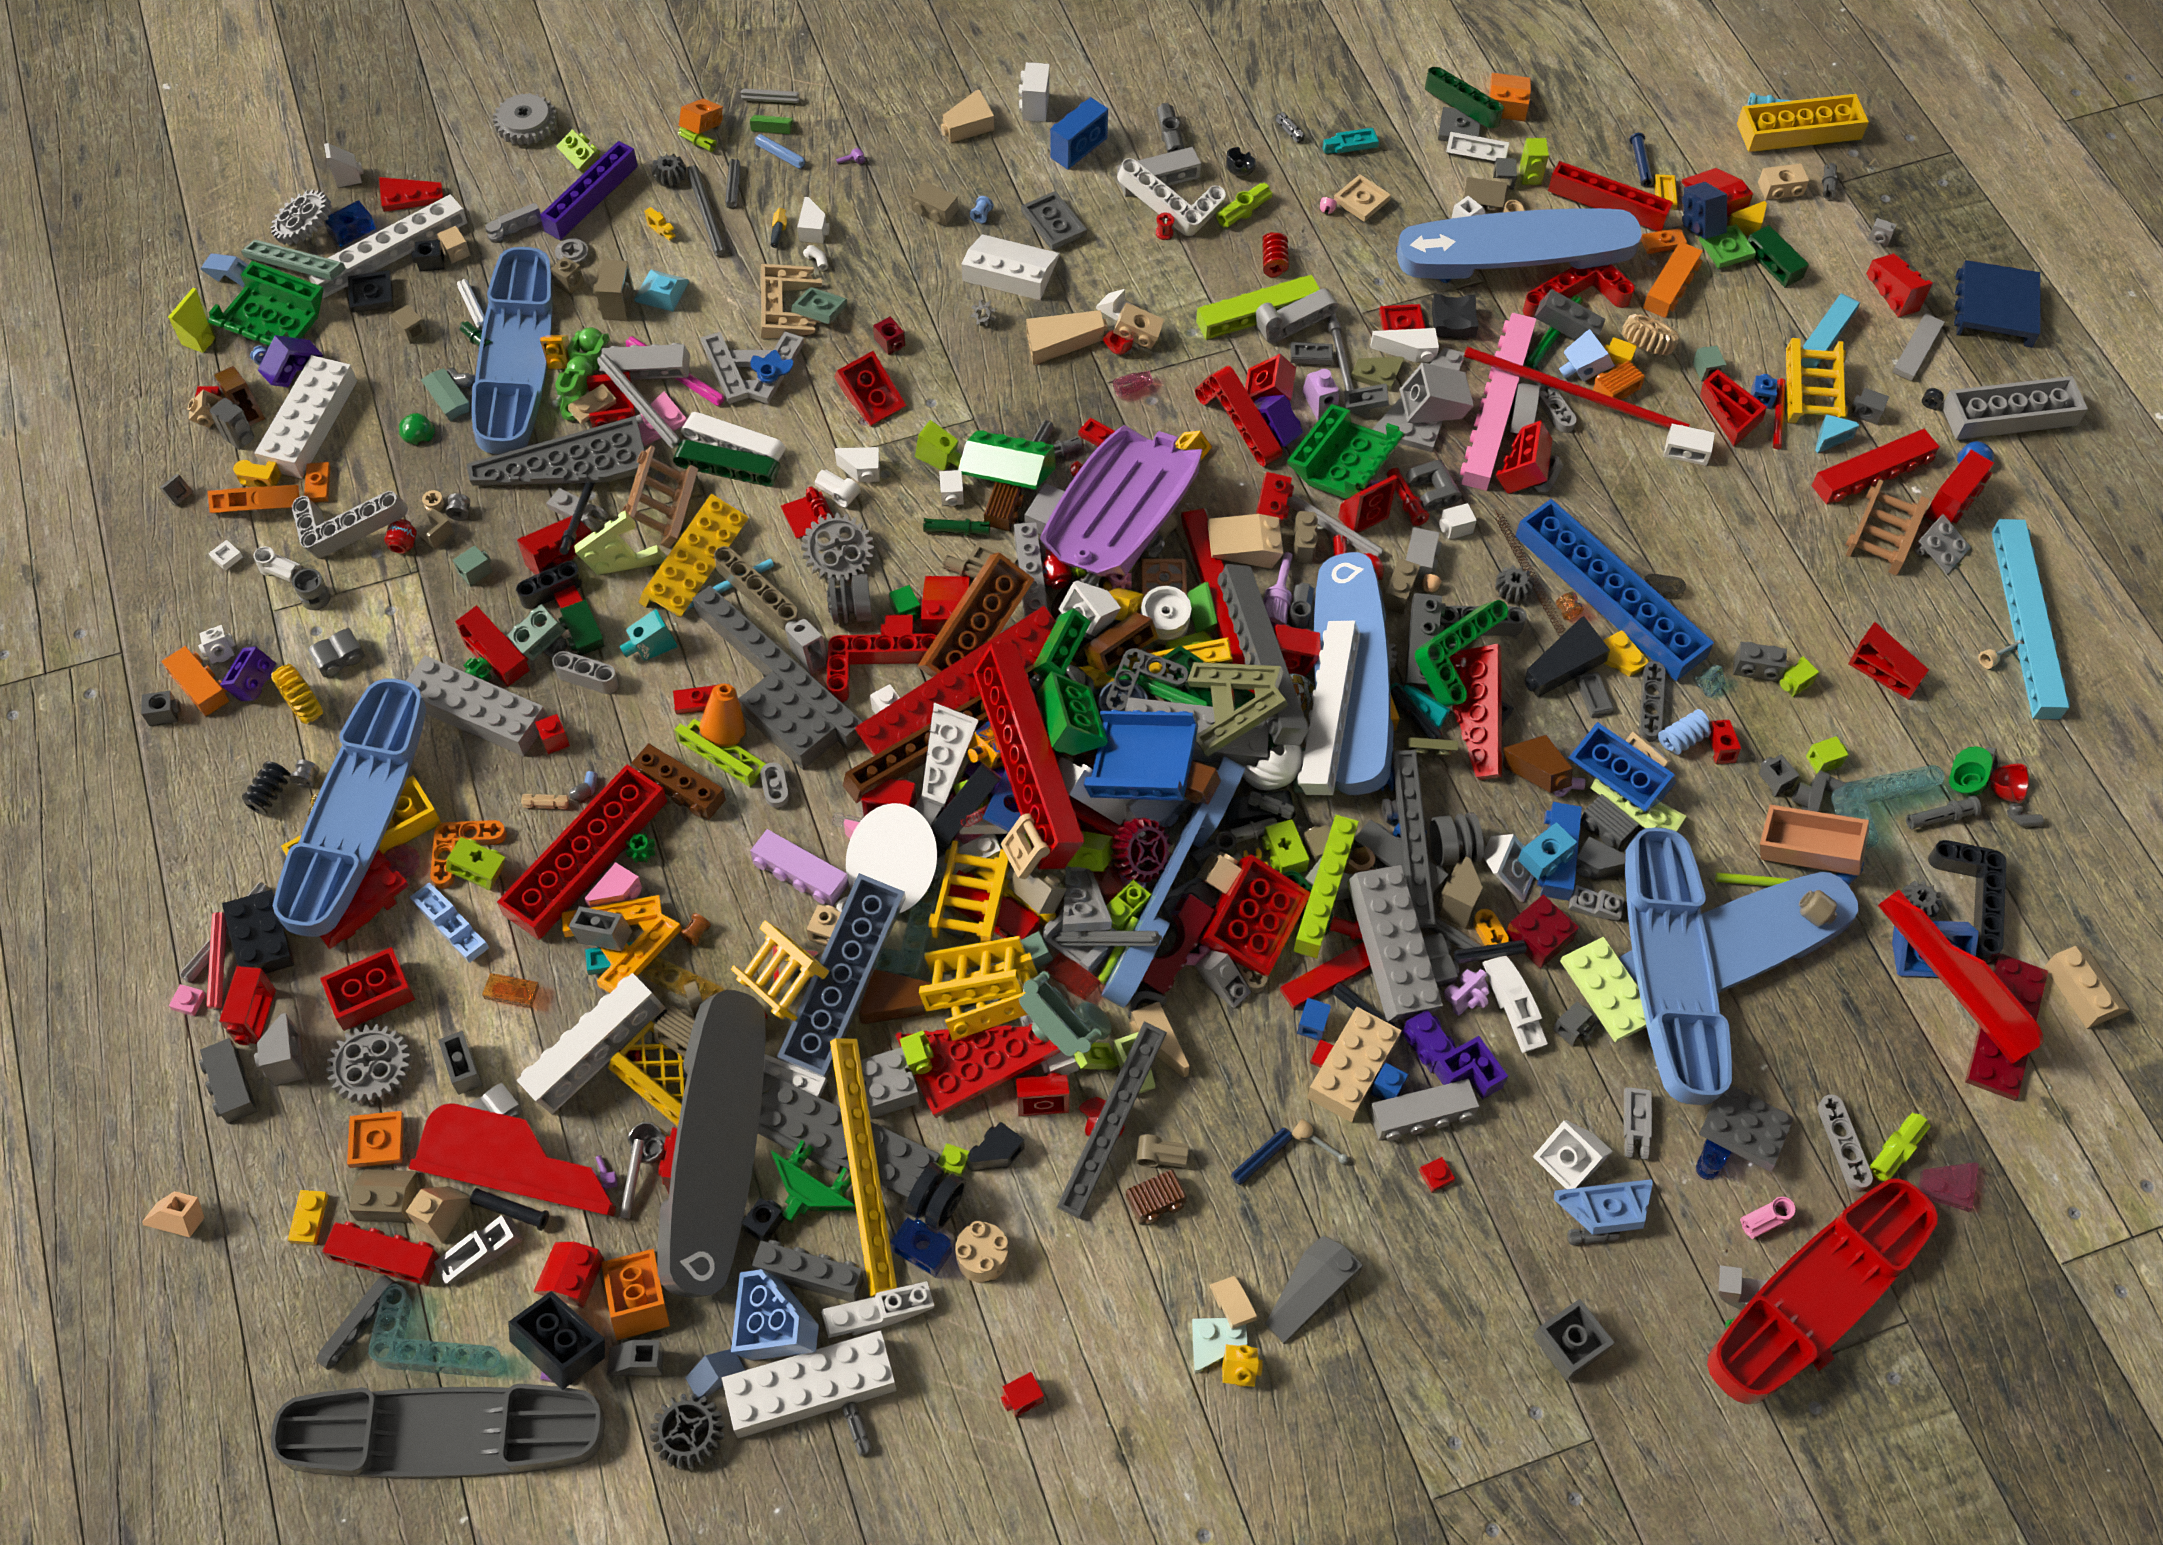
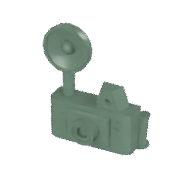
M1043 971L1033 980L1026 981L1024 984L1026 993L1019 998V1002L1034 1022L1032 1025L1034 1034L1043 1042L1051 1040L1065 1055L1071 1057L1077 1051L1082 1053L1088 1052L1095 1041L1098 1039L1104 1040L1110 1035L1112 1026L1107 1015L1098 1006L1090 1002L1081 1003L1074 1012L1067 1005L1065 997L1056 988L1048 984L1047 981L1050 978L1048 972Z

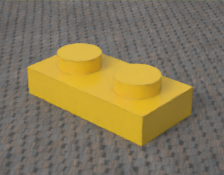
M300 1190L288 1236L290 1244L317 1245L329 1197L327 1192Z

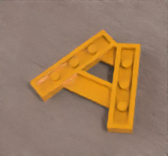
M659 895L590 907L591 909L622 914L629 926L639 924L644 931L630 946L626 943L622 951L600 947L611 963V966L597 980L598 987L611 993L617 988L618 983L624 977L632 973L637 977L682 930L680 923L662 914ZM577 910L562 913L565 937L574 936L569 925Z

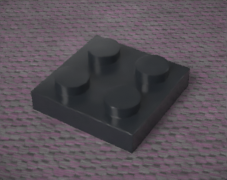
M390 270L348 276L349 305L352 313L394 307Z

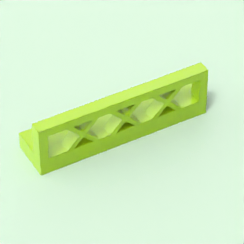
M695 718L687 727L680 723L674 729L679 743L748 787H751L761 776V769L766 763L736 744L720 749L712 744L711 741L693 732L695 728L700 730V722ZM736 752L737 754H739L740 760L734 758L728 753ZM754 764L758 766V769L754 772V770L747 765Z

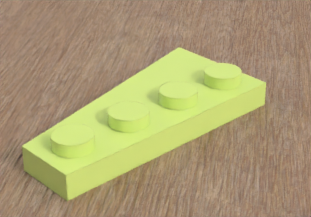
M1595 779L1591 786L1592 790L1599 795H1605L1644 828H1666L1677 832L1686 818V815L1662 802H1659L1645 813L1598 779Z

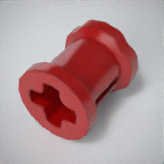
M1167 212L1159 214L1156 218V223L1158 224L1156 236L1161 240H1169L1174 235L1172 228L1174 217Z

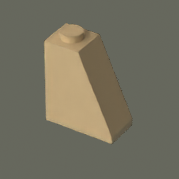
M980 89L974 91L943 115L941 131L944 136H947L950 143L994 131V115Z
M450 1186L420 1189L406 1210V1213L421 1233L443 1244L470 1204V1196Z

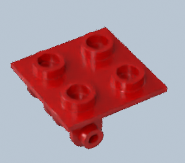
M813 486L806 489V497L780 506L796 539L807 536L805 533L806 528L812 529V521L819 524L818 518L820 516L826 520L829 513L834 518L822 492H819Z

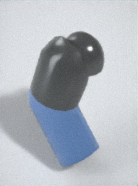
M593 771L586 772L584 783L570 789V798L574 801H580L592 796L595 792L598 774Z

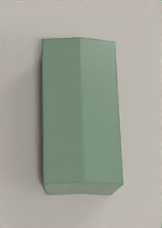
M445 368L434 371L421 379L449 421H452L459 415L470 412L468 400Z

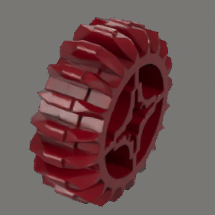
M1134 818L1131 821L1124 822V827L1117 828L1119 835L1112 836L1116 843L1110 846L1114 849V853L1110 856L1116 859L1113 866L1119 868L1117 873L1124 875L1125 879L1134 880L1137 883L1151 882V879L1159 878V873L1164 871L1163 865L1168 864L1167 856L1172 855L1168 851V847L1172 844L1167 842L1170 835L1164 833L1165 827L1149 818ZM1143 831L1146 833L1143 837H1137ZM1146 863L1142 868H1137L1139 864Z

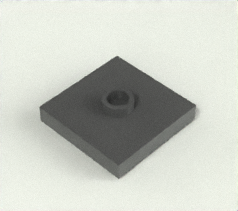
M1443 107L1438 140L1449 141L1450 132L1478 137L1480 123L1456 108Z

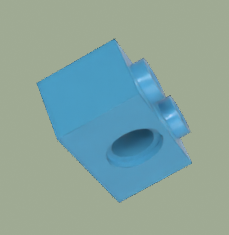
M1556 822L1522 848L1518 861L1537 880L1544 875L1548 877L1554 873L1558 864L1562 861L1566 863L1574 856L1577 841ZM1545 851H1549L1553 855L1547 854Z

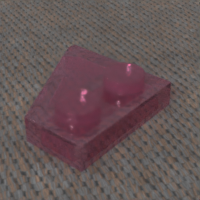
M1974 1162L1924 1169L1920 1173L1918 1189L1931 1201L1969 1212L1973 1207L1979 1163Z

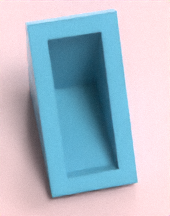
M1826 414L1820 427L1815 451L1820 453L1853 439L1859 424Z

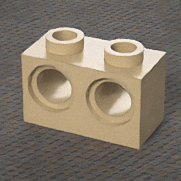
M1221 851L1219 854L1211 852L1196 876L1226 894L1242 869L1236 866L1238 861L1230 855Z

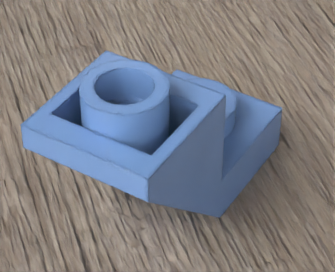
M211 253L200 270L218 282L226 275L243 287L244 282L240 274L248 264L235 256Z

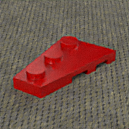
M379 177L383 212L431 205L444 198L441 182Z

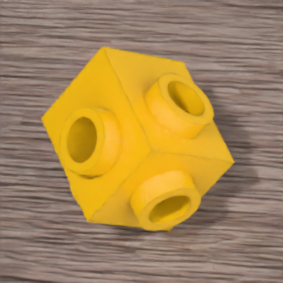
M1226 1344L1222 1364V1383L1235 1384L1241 1387H1255L1256 1376L1262 1375L1263 1360L1258 1359V1348L1248 1345Z

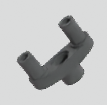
M1819 770L1810 786L1801 782L1797 784L1792 795V802L1802 805V810L1820 812L1819 807L1824 790L1844 797L1849 783L1835 779L1830 774Z

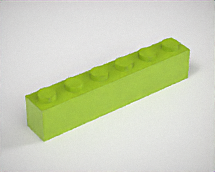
M1312 274L1299 277L1288 282H1282L1271 287L1197 308L1196 323L1206 340L1257 325L1256 310L1264 303H1272L1277 311L1320 290Z
M1335 814L1294 947V952L1318 958L1359 823L1357 820Z

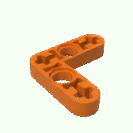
M486 820L444 822L439 824L434 832L430 877L435 887L439 889L449 888L455 880V874L446 871L447 859H438L441 852H451L460 837L467 840H475L480 845L500 844L507 836L502 822ZM469 829L477 830V834L472 838L464 836ZM494 829H498L496 835L492 836L491 833L494 832ZM446 831H450V834L444 838L443 835L446 834ZM441 867L444 868V871L447 875L443 877V880H439V878L442 876Z

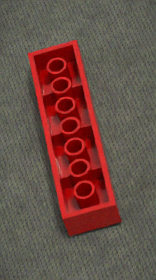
M626 764L497 901L502 915L537 940H540L562 917V913L566 912L624 850L627 846L626 841H630L634 833L637 835L667 803L664 789Z

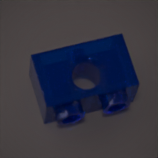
M359 200L327 216L328 219L323 221L328 234L339 247L376 229L371 214Z
M907 1217L890 1242L891 1251L936 1278L953 1252L951 1240L941 1232L935 1234L930 1231L928 1225L919 1219L912 1220ZM921 1241H927L930 1244L926 1249H918L916 1247Z

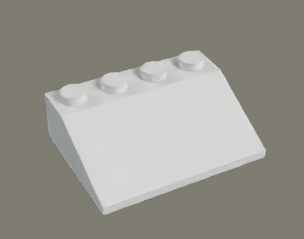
M982 234L968 249L962 262V281L1041 300L1059 258V253Z

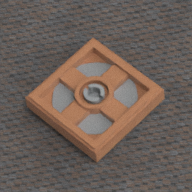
M1142 559V594H1144V597L1149 591L1160 586L1178 588L1187 596L1186 559Z

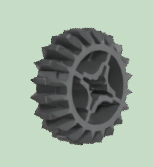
M694 1393L691 1395L690 1400H687L685 1394H681L680 1402L671 1397L670 1402L672 1406L668 1408L667 1405L662 1404L663 1415L660 1413H655L654 1418L659 1423L650 1425L651 1430L655 1431V1433L650 1435V1440L656 1442L652 1446L654 1452H660L658 1455L661 1461L667 1459L669 1467H672L677 1462L679 1470H683L685 1463L688 1464L690 1470H693L695 1467L694 1462L697 1460L701 1466H704L705 1461L703 1457L707 1455L708 1458L713 1459L714 1454L711 1449L720 1450L721 1445L716 1440H722L725 1437L724 1433L719 1431L725 1428V1424L723 1421H718L721 1419L722 1414L720 1411H715V1403L712 1402L707 1405L708 1399L705 1396L698 1401V1397ZM698 1412L704 1415V1417L701 1419L699 1417L689 1419L684 1413ZM676 1417L677 1425L675 1429L669 1432L670 1435L666 1437L668 1426ZM682 1422H685L686 1426L691 1430L692 1433L690 1435L693 1441H690L689 1437L685 1435L683 1431L685 1428ZM709 1426L708 1435L699 1446L698 1437ZM674 1444L676 1446L687 1444L690 1446L691 1451L680 1452L670 1448V1446Z

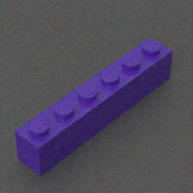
M620 141L615 143L540 214L544 231L559 240L563 239L638 167L634 148Z

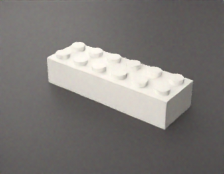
M311 355L254 453L260 465L266 466L268 461L276 462L281 474L300 479L303 478L306 473L307 463H311L357 383L350 364Z
M633 973L624 977L618 983L617 988L610 994L603 996L591 1012L585 1013L576 1026L564 1032L560 1040L552 1048L546 1049L534 1065L527 1067L521 1073V1077L517 1079L518 1083L538 1104L553 1114L604 1067L619 1050H622L650 1021H653L665 1007Z
M881 1331L816 1349V1352L796 1355L722 1377L731 1421L737 1438L835 1410L850 1402L858 1403L897 1391Z

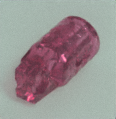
M1150 371L1130 373L1113 379V387L1118 397L1140 391L1142 388L1153 383Z

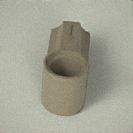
M1141 1135L1138 1141L1136 1163L1144 1167H1156L1160 1164L1186 1168L1189 1144L1162 1141L1160 1137L1155 1135Z

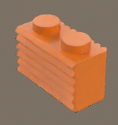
M1630 361L1623 364L1618 363L1608 373L1602 372L1595 378L1593 390L1622 400L1641 389L1645 376Z

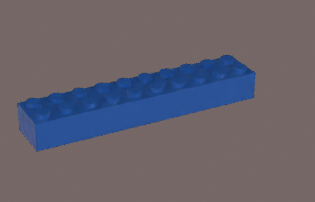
M1550 499L1519 522L1516 538L1618 630L1624 631L1629 639L1653 661L1663 664L1665 672L1675 681H1678L1708 657L1714 642L1554 500Z

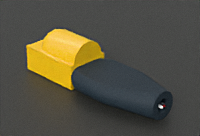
M781 207L773 216L770 244L773 248L778 247L781 231L786 229L787 224L786 210Z

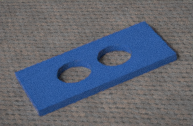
M1005 770L982 819L1010 832L1021 815L1020 812L1014 813L1009 811L1004 805L1003 801L1005 798H1015Z

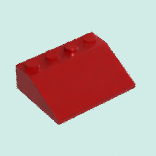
M1251 854L1240 859L1237 866L1242 870L1226 894L1222 893L1211 915L1212 920L1207 928L1203 929L1199 936V943L1210 950L1228 954L1233 962L1268 977L1311 893Z

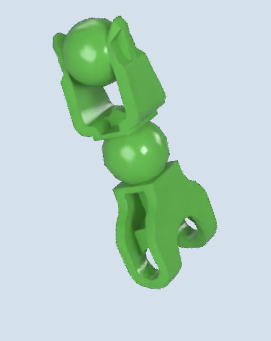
M593 327L585 328L581 332L578 330L575 333V337L569 343L567 350L570 361L564 373H559L555 383L557 394L562 395L560 410L563 419L577 420L571 412H568V405L586 394L588 388L587 376H593V371L600 369L597 358L601 356L602 348H606L610 340L608 333L602 334Z

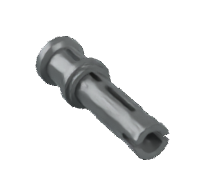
M1970 795L1967 799L1961 801L1951 800L1946 806L1909 814L1906 816V823L1909 829L1913 830L1949 819L1959 821L1965 816L1980 815L1981 804L1975 795Z

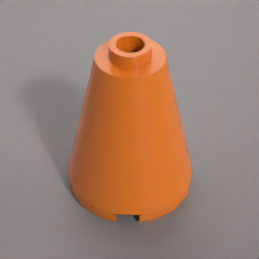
M726 683L718 684L713 688L699 725L701 736L706 740L714 742V745L718 747L735 745L746 734V722L736 689Z

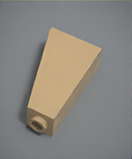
M1101 310L1026 319V333L1032 364L1036 365L1102 341L1104 331H1107L1106 318L1102 319Z

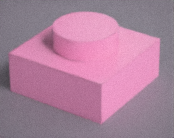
M180 984L169 1007L173 1011L195 1016L206 994L203 990Z

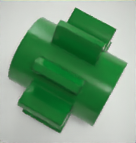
M475 657L473 659L470 658L463 665L466 668L465 673L486 682L492 678V675L489 674L492 666L482 657L478 659Z
M634 833L630 841H626L628 848L626 850L627 857L633 856L635 863L638 861H645L647 863L651 855L655 856L653 847L656 845L654 839L648 840L646 833L643 835H636Z

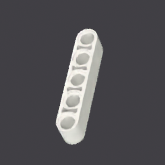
M692 412L681 429L684 437L691 441L771 457L777 461L780 460L786 449L785 445L776 438L698 412Z

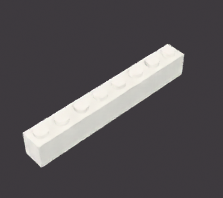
M1328 621L1327 630L1323 632L1324 648L1320 651L1319 655L1321 665L1320 670L1316 672L1317 687L1316 690H1313L1312 694L1314 704L1313 710L1309 712L1310 727L1305 735L1306 749L1302 752V772L1298 773V784L1306 795L1334 794L1361 634L1355 621Z

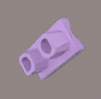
M1467 969L1461 974L1460 983L1463 986L1460 989L1455 985H1450L1445 989V999L1452 1004L1455 1014L1460 1016L1468 1007L1473 1009L1477 1005L1480 1008H1484L1488 1004L1486 995L1489 994V987L1485 980L1486 972L1480 969L1477 973H1474Z

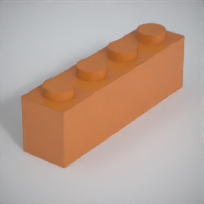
M1680 241L1647 294L1643 309L1664 318L1667 317L1670 311L1674 312L1679 302L1677 300L1678 297L1682 298L1687 289L1685 285L1691 284L1695 276L1693 272H1698L1703 263V260L1700 259L1703 251Z

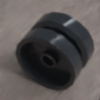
M931 1162L914 1184L906 1202L905 1213L916 1219H920L925 1215V1224L935 1230H940L957 1208L966 1187V1179L955 1173L947 1176L945 1167L936 1162Z

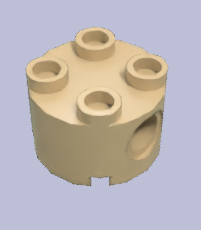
M975 1221L959 1234L956 1241V1260L960 1272L968 1280L977 1283L993 1281L1002 1275L1009 1262L1008 1240L997 1226L987 1222Z

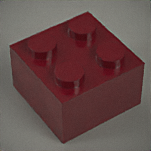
M1543 894L1509 923L1506 933L1511 942L1525 941L1527 952L1524 954L1541 969L1574 940L1579 927Z

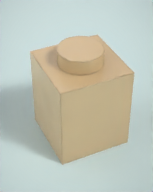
M456 226L437 233L443 251L451 263L471 256L466 240Z

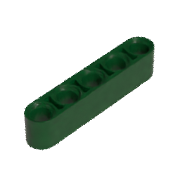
M1430 67L1428 69L1425 90L1485 127L1498 128L1500 126L1504 109L1500 102L1440 67Z
M681 440L673 457L674 464L683 469H687L692 465L698 468L697 472L767 487L774 485L781 468L780 463L771 457L691 440Z

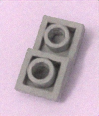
M1575 885L1568 909L1593 917L1619 920L1622 915L1624 897L1603 889L1597 893Z

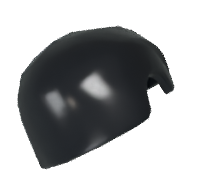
M1240 147L1230 148L1226 155V168L1233 175L1247 176L1255 170L1256 159L1251 156L1249 151L1246 154L1242 153Z

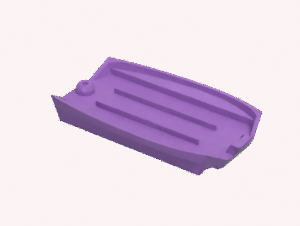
M1123 425L1092 453L1076 474L1052 512L1041 534V541L1063 564L1084 569L1098 576H1107V574L1126 576L1198 475L1202 449L1182 450L1176 448L1177 436L1158 431L1154 436V440H1150Z

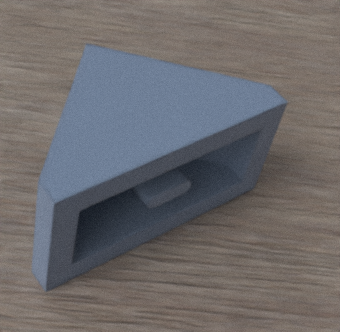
M731 1349L705 1355L685 1378L699 1401L703 1396L707 1397L723 1387L722 1377L746 1370L737 1355L731 1353Z

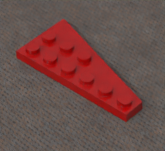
M1493 644L1457 651L1449 659L1467 691V697L1463 703L1454 705L1452 708L1460 725L1462 738L1466 742L1475 776L1479 780L1502 777L1501 646Z

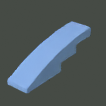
M430 882L410 896V899L469 963L489 949L487 943Z

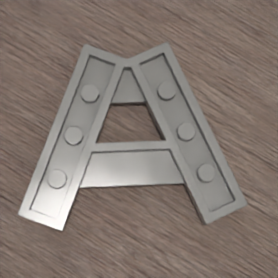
M721 332L700 338L728 404L746 398L755 399L767 404L770 402L785 375L778 376L777 380L772 383H763L758 377L756 380H742L737 367H751L750 361L753 355L764 358L773 350H728ZM784 332L774 350L778 351L782 360L792 359L794 361L804 345V337Z

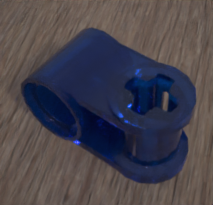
M1706 1139L1703 1146L1704 1149L1695 1168L1701 1178L1712 1180L1719 1174L1732 1152Z

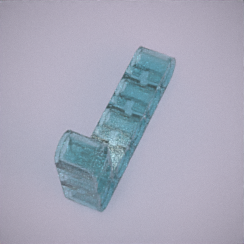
M1936 765L1914 768L1848 782L1834 790L1831 799L1837 815L1855 816V818L1869 820V837L1866 850L1878 843L1879 837L1867 804L1927 792L1942 784L1945 776L1943 770Z
M936 864L934 873L938 875V878L932 880L922 897L930 896L933 898L932 901L924 903L921 901V898L912 906L901 951L884 948L875 969L914 979L920 978L925 962L924 953L928 950L932 934V928L928 927L931 913L935 914L944 879L942 868L938 864ZM919 919L927 920L924 925L915 924ZM914 941L922 943L918 948H911L910 944ZM885 959L892 961L889 966H880L881 961ZM908 964L916 966L912 971H905L904 967Z
M392 1284L383 1290L368 1351L370 1357L378 1366L385 1369L489 1378L497 1377L504 1372L506 1361L499 1350L492 1346L404 1339L412 1299L401 1285ZM402 1295L401 1300L397 1304H391L396 1296ZM390 1322H396L393 1329L385 1331L386 1326ZM385 1348H389L388 1354L385 1357L379 1358L380 1352ZM416 1350V1354L412 1359L405 1360L406 1355L410 1351ZM440 1352L443 1353V1356L439 1361L432 1362L433 1356L435 1354ZM470 1355L467 1363L459 1365V1360L462 1356ZM497 1357L494 1365L485 1367L486 1361L489 1358Z

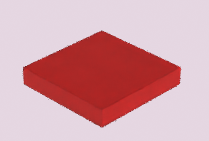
M1421 304L1379 307L1382 331L1426 329Z

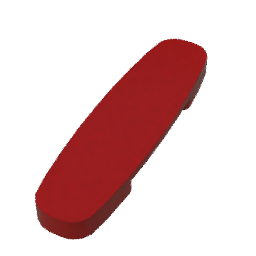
M1898 1178L1888 1179L1844 1209L1836 1219L1809 1240L1763 1285L1720 1336L1708 1354L1707 1361L1709 1373L1716 1384L1737 1402L1747 1405L1758 1404L1782 1388L1826 1352L1882 1296L1926 1243L1937 1225L1938 1218L1935 1206L1929 1198L1908 1181Z

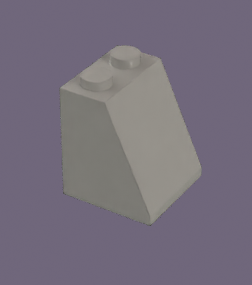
M1422 362L1400 388L1408 423L1462 419L1474 406L1466 374L1462 371Z

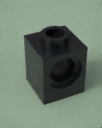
M440 240L415 242V251H412L411 254L413 263H417L419 272L444 269L445 254Z
M760 1197L742 1221L744 1231L759 1241L768 1242L784 1220L781 1206L771 1199L766 1201ZM763 1215L771 1216L768 1222H758L759 1218Z

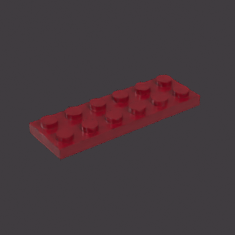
M1999 953L1995 960L1993 972L2034 1020L2037 1021L2048 970ZM1979 1026L1965 1083L2015 1101L2019 1097L2029 1053L2011 1064Z

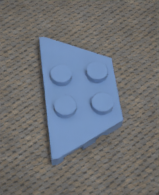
M1650 1179L1556 1190L1554 1192V1200L1592 1235L1643 1229L1653 1181Z

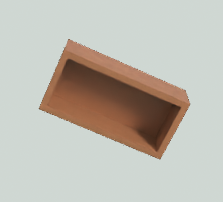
M1770 805L1760 841V858L1762 860L1860 876L1869 837V820Z

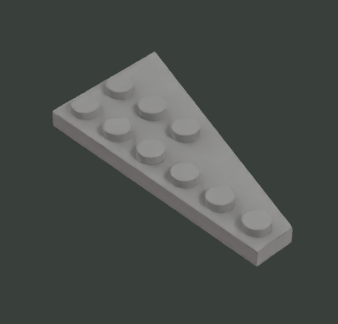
M1444 348L1430 364L1460 371L1464 353ZM1400 397L1372 430L1386 434L1387 423L1398 426L1400 431L1405 434L1399 444L1432 453L1443 421L1408 423L1402 398Z

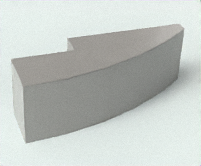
M501 1215L482 1231H473L437 1259L434 1264L445 1284H450L495 1260L522 1241L523 1237L512 1218Z

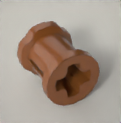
M693 913L691 922L685 929L679 932V935L691 945L697 946L700 936L705 930H709L711 923L702 915Z

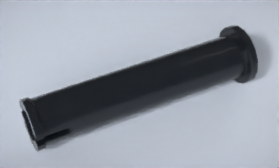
M475 1188L470 1197V1204L477 1205L536 1226L539 1231L545 1228L549 1219V1211L547 1210L542 1212L480 1190L479 1188Z

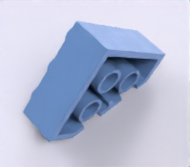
M764 1270L741 1272L731 1353L748 1360H759L816 1352L819 1325L783 1280Z

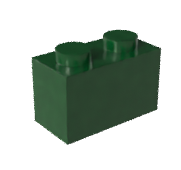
M586 599L560 609L562 617L558 618V620L569 632L570 637L567 638V641L572 651L576 649L578 655L582 656L605 647L603 637Z

